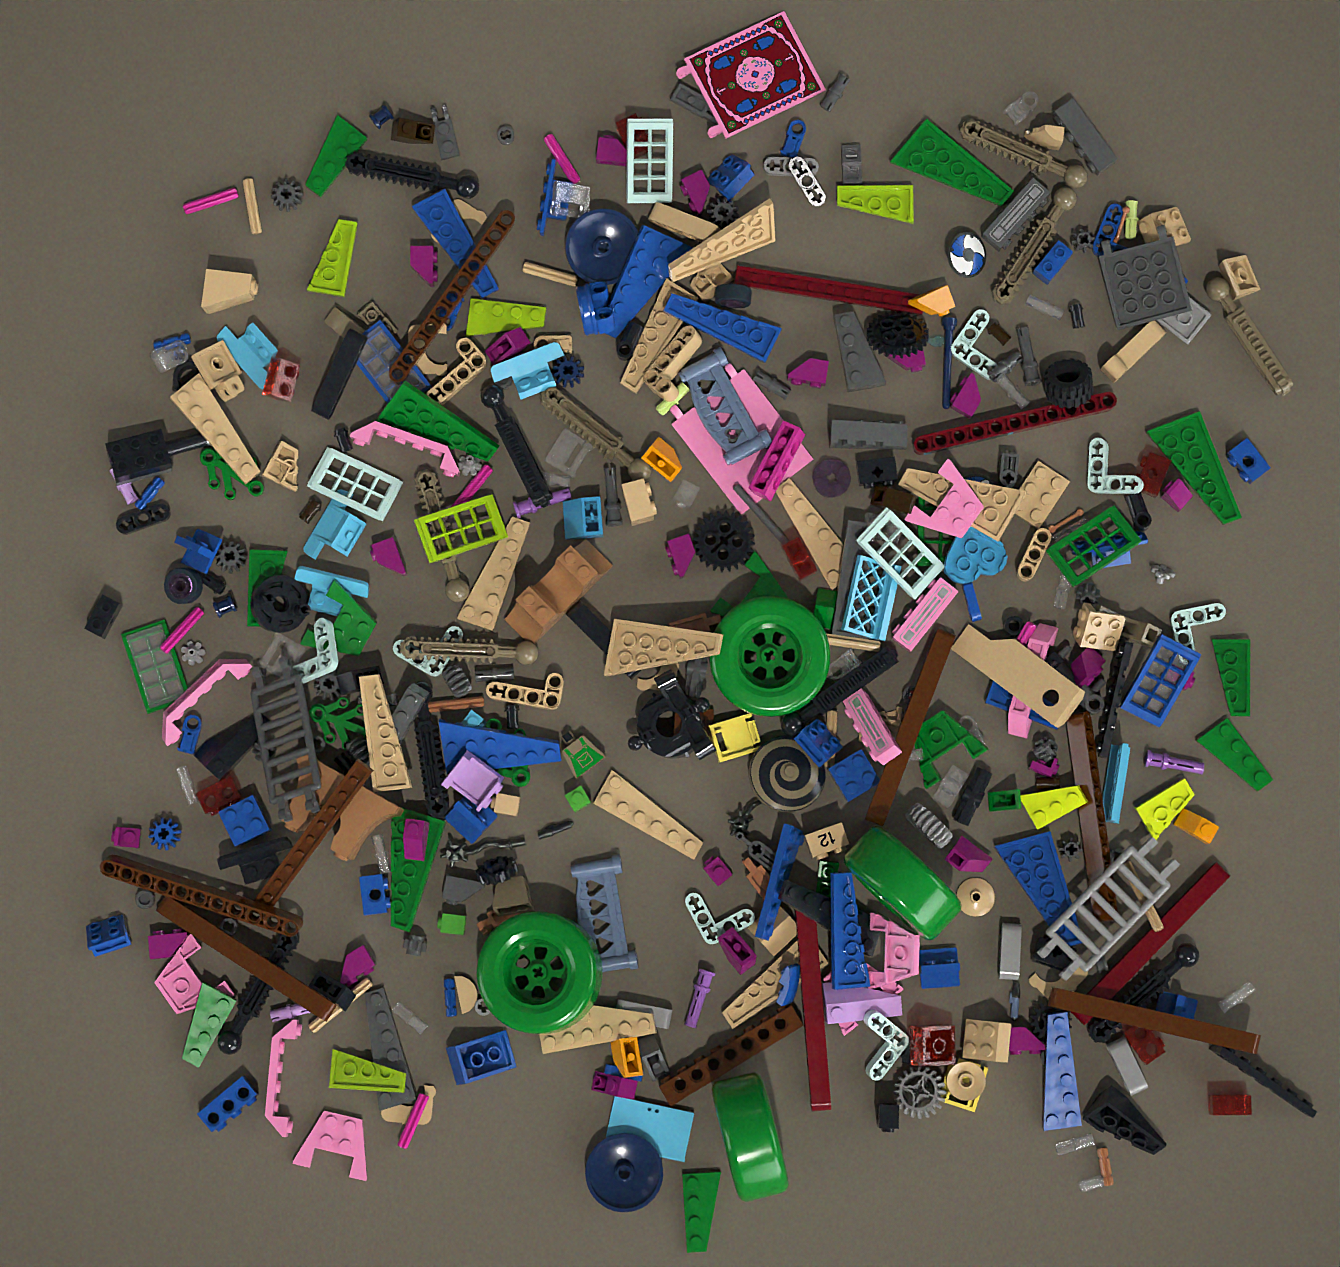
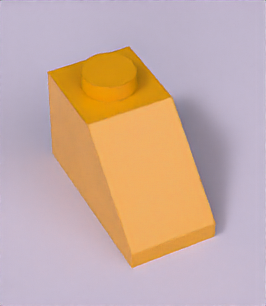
M948 285L936 287L908 300L909 305L929 315L938 314L939 317L950 313L949 309L955 307Z
M660 437L654 441L641 458L670 482L682 469L674 448Z
M1184 808L1173 824L1205 844H1210L1219 829V826Z
M637 1037L620 1038L611 1042L613 1062L623 1077L642 1076L643 1070Z

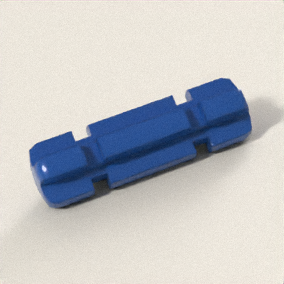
M185 333L181 334L180 337L174 336L164 339L163 342H154L153 346L158 353L164 351V349L169 350L179 347L181 344H190L191 339L190 335Z
M155 477L152 481L153 484L149 485L141 495L142 498L136 501L135 506L139 510L145 509L147 507L146 504L150 503L159 492L158 489L163 487L165 482L162 479Z
M445 979L446 1016L453 1017L457 1015L455 989L453 990L455 983L454 979Z

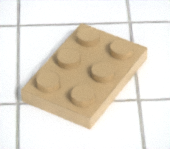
M1038 461L1019 489L1027 491L1016 510L1015 515L1036 529H1039L1070 481Z

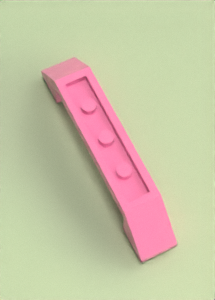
M377 421L350 434L351 439L354 440L353 443L364 446V444L370 445L374 431H376V435L387 438L390 436L395 438L394 441L403 445L406 442L413 444V448L423 451V449L430 450V454L437 457L444 455L440 466L441 471H444L443 474L454 478V475H460V471L448 446Z
M1039 623L1029 639L1027 648L1045 661L1049 646H1054L1058 628ZM1015 696L1012 698L1008 712V734L1027 739L1032 720L1029 719L1031 708Z
M219 659L163 712L162 739L165 744L169 746L171 743H175L180 738V734H182L173 721L180 719L184 711L188 707H192L198 701L199 696L207 693L216 680H221L227 670L239 680L250 672L251 664L246 659Z
M297 1019L292 1020L274 1035L271 1043L265 1116L282 1137H288L293 1129V1121H290V1117L275 1115V1112L279 1110V1101L276 1100V1096L281 1090V1081H278V1075L282 1073L283 1069L280 1054L284 1053L285 1042H282V1038L297 1039L298 1036H301L302 1024H299Z

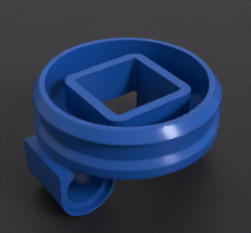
M599 281L589 283V285L585 284L581 287L577 286L576 293L585 335H597L598 332L603 334L613 331L615 328L613 311L609 307H604L610 301L607 284Z

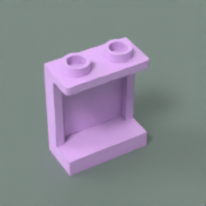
M467 750L441 785L447 789L450 786L477 805L476 810L479 812L482 807L486 809L491 803L492 799L490 797L493 793L497 795L503 787L501 783L504 777Z

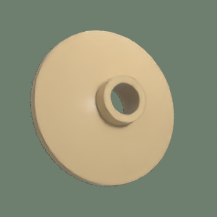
M970 878L964 881L959 886L956 894L962 904L961 910L970 916L986 914L993 907L995 901V893L992 886L981 878ZM973 894H979L980 898L978 901L973 900Z
M960 1062L954 1065L947 1075V1087L950 1093L957 1099L964 1101L973 1100L985 1088L986 1079L984 1072L978 1065L972 1062ZM963 1077H969L970 1081L964 1083L962 1079Z

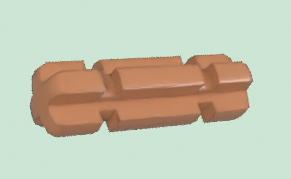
M1106 1147L1098 1148L1097 1155L1100 1158L1098 1160L1100 1172L1103 1175L1102 1183L1104 1186L1113 1185L1110 1160L1107 1158L1108 1149Z

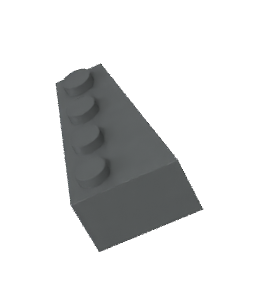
M854 311L835 314L834 323L847 392L885 386L886 380Z
M831 420L830 448L906 450L907 424H903V421L884 423L881 420L865 422L864 420Z

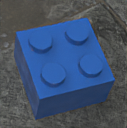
M862 749L828 769L847 803L878 785L880 780Z
M251 795L218 812L235 847H240L272 831L255 795Z

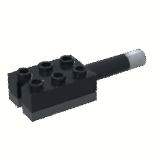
M161 429L105 443L117 486L171 472L172 463L170 456L210 445L201 433L165 442Z

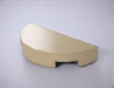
M454 976L461 1011L464 1014L475 1006L478 999V991L470 979L463 976Z

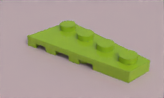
M913 185L837 186V206L906 223H914Z
M338 219L307 291L345 297L358 226L357 222Z
M471 299L466 337L509 332L519 327L522 330L543 328L546 307Z
M335 1049L332 1050L329 1088L405 1093L406 1073Z

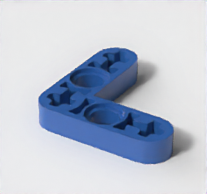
M1111 204L1108 207L1093 242L1092 252L1098 257L1104 255L1103 250L1099 252L1098 247H1096V245H1100L1102 239L1110 240L1112 253L1115 250L1128 249L1113 242L1123 215V208L1119 204ZM1114 208L1117 209V213L1120 216L1116 215L1113 222L1106 221V218L1108 220L1111 219L1112 213L1110 211H1113ZM1104 226H1111L1113 233L1105 235L1102 230Z

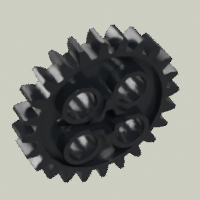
M893 311L892 315L885 312L884 317L878 315V319L873 318V323H869L867 341H869V346H873V351L878 350V354L885 353V357L891 354L893 358L899 355L902 359L905 354L911 357V353L917 355L918 350L923 351V346L926 347L929 341V328H927L926 323H923V319L917 320V315L911 317L910 312L906 315H903V311H900L899 314Z
M725 510L724 515L721 516V513L717 511L716 517L710 513V520L704 517L705 524H698L701 530H695L694 533L699 537L693 538V541L698 542V544L693 547L700 550L696 553V556H703L700 562L707 561L706 568L713 565V571L720 567L721 573H723L724 568L731 572L732 566L738 570V563L744 566L743 559H750L747 553H753L754 551L749 546L755 545V542L750 541L755 535L749 534L752 527H745L748 521L741 522V515L736 519L735 512L728 516V512ZM722 524H728L730 531L727 533L721 532L719 527ZM734 530H737V533L728 539L727 546L722 544L714 553H711V550L720 544V538L726 539ZM713 536L716 539V543L714 545L706 544V537ZM740 538L743 541V545L741 547L733 546V539ZM725 550L729 556L727 559L721 560L717 555L718 552Z

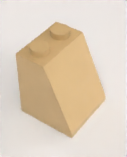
M206 269L201 307L206 313L211 314L254 300V295H258L259 284L256 283L252 274Z

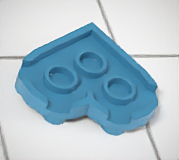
M970 527L963 538L955 536L945 557L944 573L955 583H971L980 574L992 576L1002 571L1007 563L1008 556H1006L1003 543Z

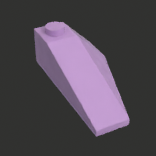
M832 982L822 983L824 1014L827 1024L862 1021L869 1010H876L884 1017L902 1015L900 995L866 987L834 990L832 989Z

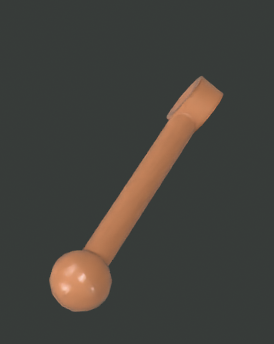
M1128 206L1123 207L1121 222L1113 241L1116 244L1119 242L1126 215L1130 212Z
M1078 509L1076 513L1055 526L1051 525L1048 530L1050 533H1054L1060 526L1077 516H1082L1084 514L1083 509Z

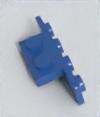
M552 159L551 164L548 163L546 175H549V180L544 183L543 193H546L545 201H541L540 212H543L542 219H538L537 224L540 236L545 235L547 218L562 221L567 219L572 183L554 180L557 165L556 159Z
M1135 532L1142 540L1138 545L1148 543V538L1144 532ZM1117 534L1110 537L1118 548L1128 543L1124 535ZM1101 537L1095 538V539H1093L1092 541H1093L1094 543H1096L1097 541H1099V540L1102 539V538H1101ZM1080 540L1074 542V545L1080 552L1090 547L1087 541ZM1107 540L1097 546L1104 557L1115 551ZM1069 545L1072 555H1077ZM1092 549L1087 553L1091 552L1093 566L1101 561V559ZM1130 550L1104 568L1131 564Z

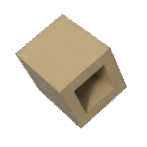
M498 793L496 797L492 798L491 808H494V813L517 817L520 797Z

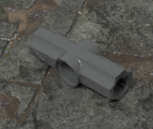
M707 657L688 661L687 680L684 691L686 696L700 698L703 678L705 679L707 670Z

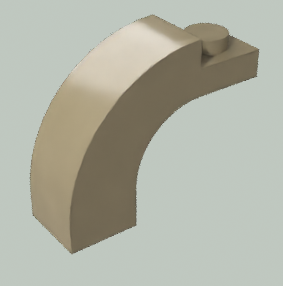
M1097 605L1095 609L1098 612L1118 614L1101 605ZM1125 617L1120 638L1153 647L1162 630L1149 623Z

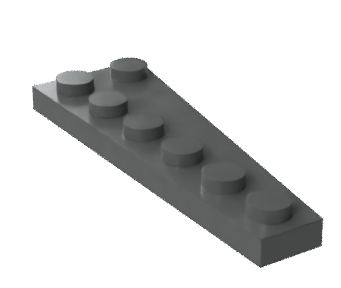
M847 520L831 634L869 639L868 637L841 630L857 555L868 557L867 552L856 541L867 528L866 522ZM866 561L862 562L861 568L863 572L868 570ZM862 579L857 585L859 591L865 588ZM868 591L862 594L865 603L869 601ZM858 598L853 603L855 610L861 607ZM864 610L858 613L861 622L867 618ZM854 617L849 621V628L857 625ZM867 622L863 626L865 631L869 633V622Z
M380 988L365 993L373 1062L406 1073L405 1093L377 1091L379 1111L417 1100L385 990Z

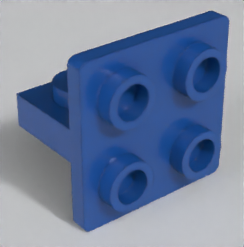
M731 154L724 159L717 170L710 174L707 181L717 189L723 198L726 197L729 202L755 174L751 171V165L748 162Z
M197 529L193 538L186 535L184 539L177 535L174 543L187 549L181 561L182 564L207 574L220 548L222 539Z
M816 719L802 729L794 738L819 768L843 748L838 738L833 736L827 729V726L819 719Z
M464 796L455 803L454 808L445 816V820L473 844L498 816L489 807L486 809L482 807L478 812L476 810L477 805Z
M122 914L111 916L106 920L93 922L86 926L87 947L89 950H92L95 957L132 945Z
M957 948L919 950L922 989L960 986V963H958Z
M1168 992L1159 993L1155 1011L1194 1019L1198 1000Z

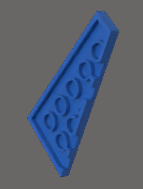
M642 225L607 306L613 311L615 328L613 331L605 334L616 338L660 288L666 278L669 277L668 264L693 249V247Z
M439 719L447 774L450 773L467 750L492 769L561 761L558 740L527 737L520 733L511 734L503 730L481 726L472 727L459 722L450 723Z
M1051 832L995 846L994 848L1050 927L1072 904ZM1074 913L1069 919L1079 928ZM1064 924L1056 931L1070 947L1082 944Z

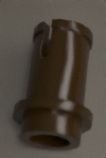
M994 322L987 331L990 332L989 335L992 334L1004 346L1011 339V336L999 326V323Z
M314 499L311 502L308 501L309 505L299 516V518L304 520L307 514H309L304 521L307 524L310 523L318 510L321 511L322 505Z
M1056 776L1054 778H1036V789L1060 788V778H1056Z

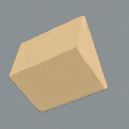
M1246 255L1225 259L1219 264L1223 278L1229 283L1230 295L1233 301L1261 290Z
M779 907L773 926V934L769 941L757 938L773 956L797 935L795 921L781 907ZM759 918L748 927L754 936Z

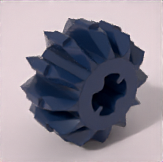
M563 356L564 362L562 363L561 360L557 359L556 362L559 366H553V370L558 371L553 373V377H559L556 383L560 384L563 381L564 388H566L567 383H570V387L573 388V381L577 384L581 383L577 377L584 378V374L581 373L584 370V366H579L581 363L579 359L574 362V356L570 357V361H567V357ZM572 368V375H565V369L570 370Z

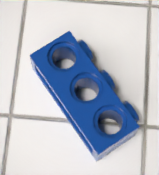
M242 1076L197 1113V1115L211 1132L215 1130L219 1132L227 1126L226 1121L229 1118L235 1119L242 1113L240 1110L242 1107L252 1105L257 1100L256 1096L259 1093L247 1078ZM242 1087L249 1090L247 1098H242L239 1094ZM227 1100H231L234 1103V1108L231 1111H228L224 1106ZM212 1112L217 1113L219 1116L217 1123L210 1121L209 1117Z

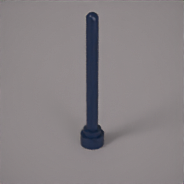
M944 317L942 318L943 330H945L942 406L944 409H949L952 366L951 346L953 330L957 326V318Z

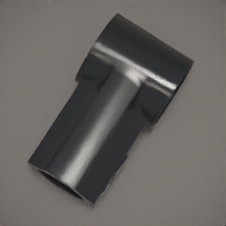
M629 321L622 339L616 348L619 359L628 361L632 358L644 330L642 326ZM622 347H628L630 349V353L628 355H622L620 353V349Z
M1141 492L1130 494L1125 497L1133 520V526L1137 531H1146L1151 525L1152 518L1147 511ZM1140 517L1145 518L1147 525H1139L1137 519Z

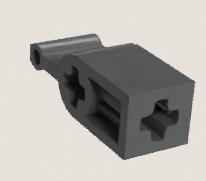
M1002 453L1000 455L998 476L1000 486L1012 488L1016 483L1019 454ZM1006 475H1009V479H1012L1009 484L1006 483V480H1003Z
M738 832L735 837L738 841H742L749 846V855L771 872L773 863L763 855L774 862L776 853L760 841H753L751 843L744 837L743 833ZM753 845H760L761 854L756 853L754 855L751 847Z

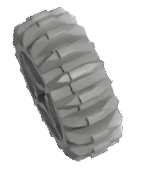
M915 803L908 809V812L905 814L907 820L938 848H943L950 842L952 833L926 807L920 803Z
M918 1066L917 1072L911 1067V1074L905 1070L903 1073L906 1077H898L902 1082L901 1084L895 1083L899 1090H895L893 1093L900 1096L894 1100L895 1102H901L899 1109L905 1108L903 1111L905 1115L910 1112V1117L914 1118L917 1113L918 1119H922L924 1113L925 1117L929 1118V1111L935 1115L936 1111L934 1108H942L938 1102H945V1099L940 1097L946 1094L945 1090H940L945 1087V1083H939L942 1077L936 1076L937 1072L935 1070L930 1072L929 1067H926L923 1071L922 1067ZM922 1077L916 1085H908L912 1080ZM927 1079H930L934 1085V1094L927 1091ZM913 1090H922L926 1094H920L919 1097H917L918 1095ZM905 1091L913 1095L912 1106L906 1100ZM925 1099H932L928 1105L918 1108Z

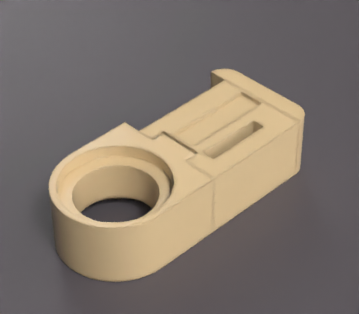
M570 335L539 336L534 341L535 349L538 348L537 343L540 340H545L548 344L552 342L559 343L563 353H567V351H569V354L572 353V337Z

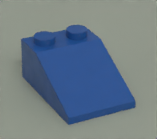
M506 1030L446 1048L456 1085L467 1084L517 1067Z

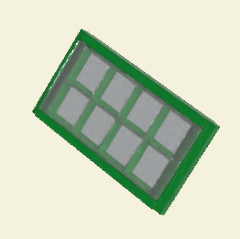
M164 619L121 634L147 714L169 707L188 689L175 647L167 654L160 649V645L170 636Z

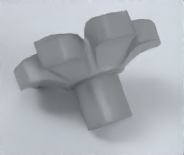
M467 455L466 458L464 456L460 457V463L457 465L458 469L462 470V475L468 476L469 472L472 476L477 475V471H480L482 468L481 460L471 455Z
M1163 564L1160 566L1153 565L1151 568V572L1156 573V582L1159 584H1163L1165 578L1170 579V577L1174 578L1175 572L1169 568L1166 569L1167 566Z
M192 641L187 642L188 647L181 648V652L185 653L181 657L182 660H189L188 664L191 666L195 665V661L199 664L202 663L203 659L201 656L206 654L205 650L201 649L202 644L197 642L194 645Z

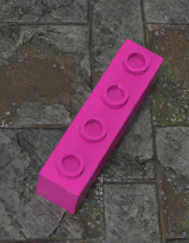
M783 420L748 487L755 495L771 502L806 435L800 427Z

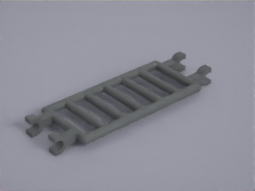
M282 657L278 660L284 679L266 684V670L260 669L259 666L252 668L257 688L251 690L250 695L269 801L272 805L278 804L279 820L284 819V822H289L293 820L288 805L289 799L305 794L306 810H311L312 813L320 811L315 791L321 788V780L302 677L300 674L293 675V661L291 659L287 660V657ZM295 683V694L260 706L259 695ZM298 701L300 711L263 724L262 713ZM299 719L302 720L303 729L270 741L266 740L265 731ZM305 737V748L270 759L268 749ZM308 755L310 765L273 777L271 767ZM309 773L312 774V784L276 796L275 785Z

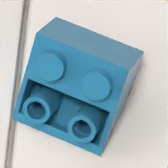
M600 496L563 501L565 540L603 537Z

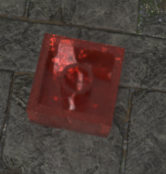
M955 1025L909 1026L910 1065L937 1066L956 1064Z

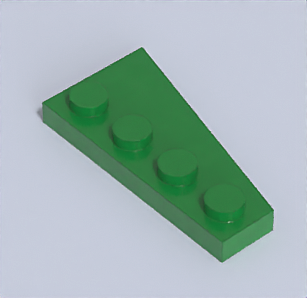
M1212 639L1231 717H1250L1251 640Z
M721 1171L682 1174L687 1253L707 1251Z

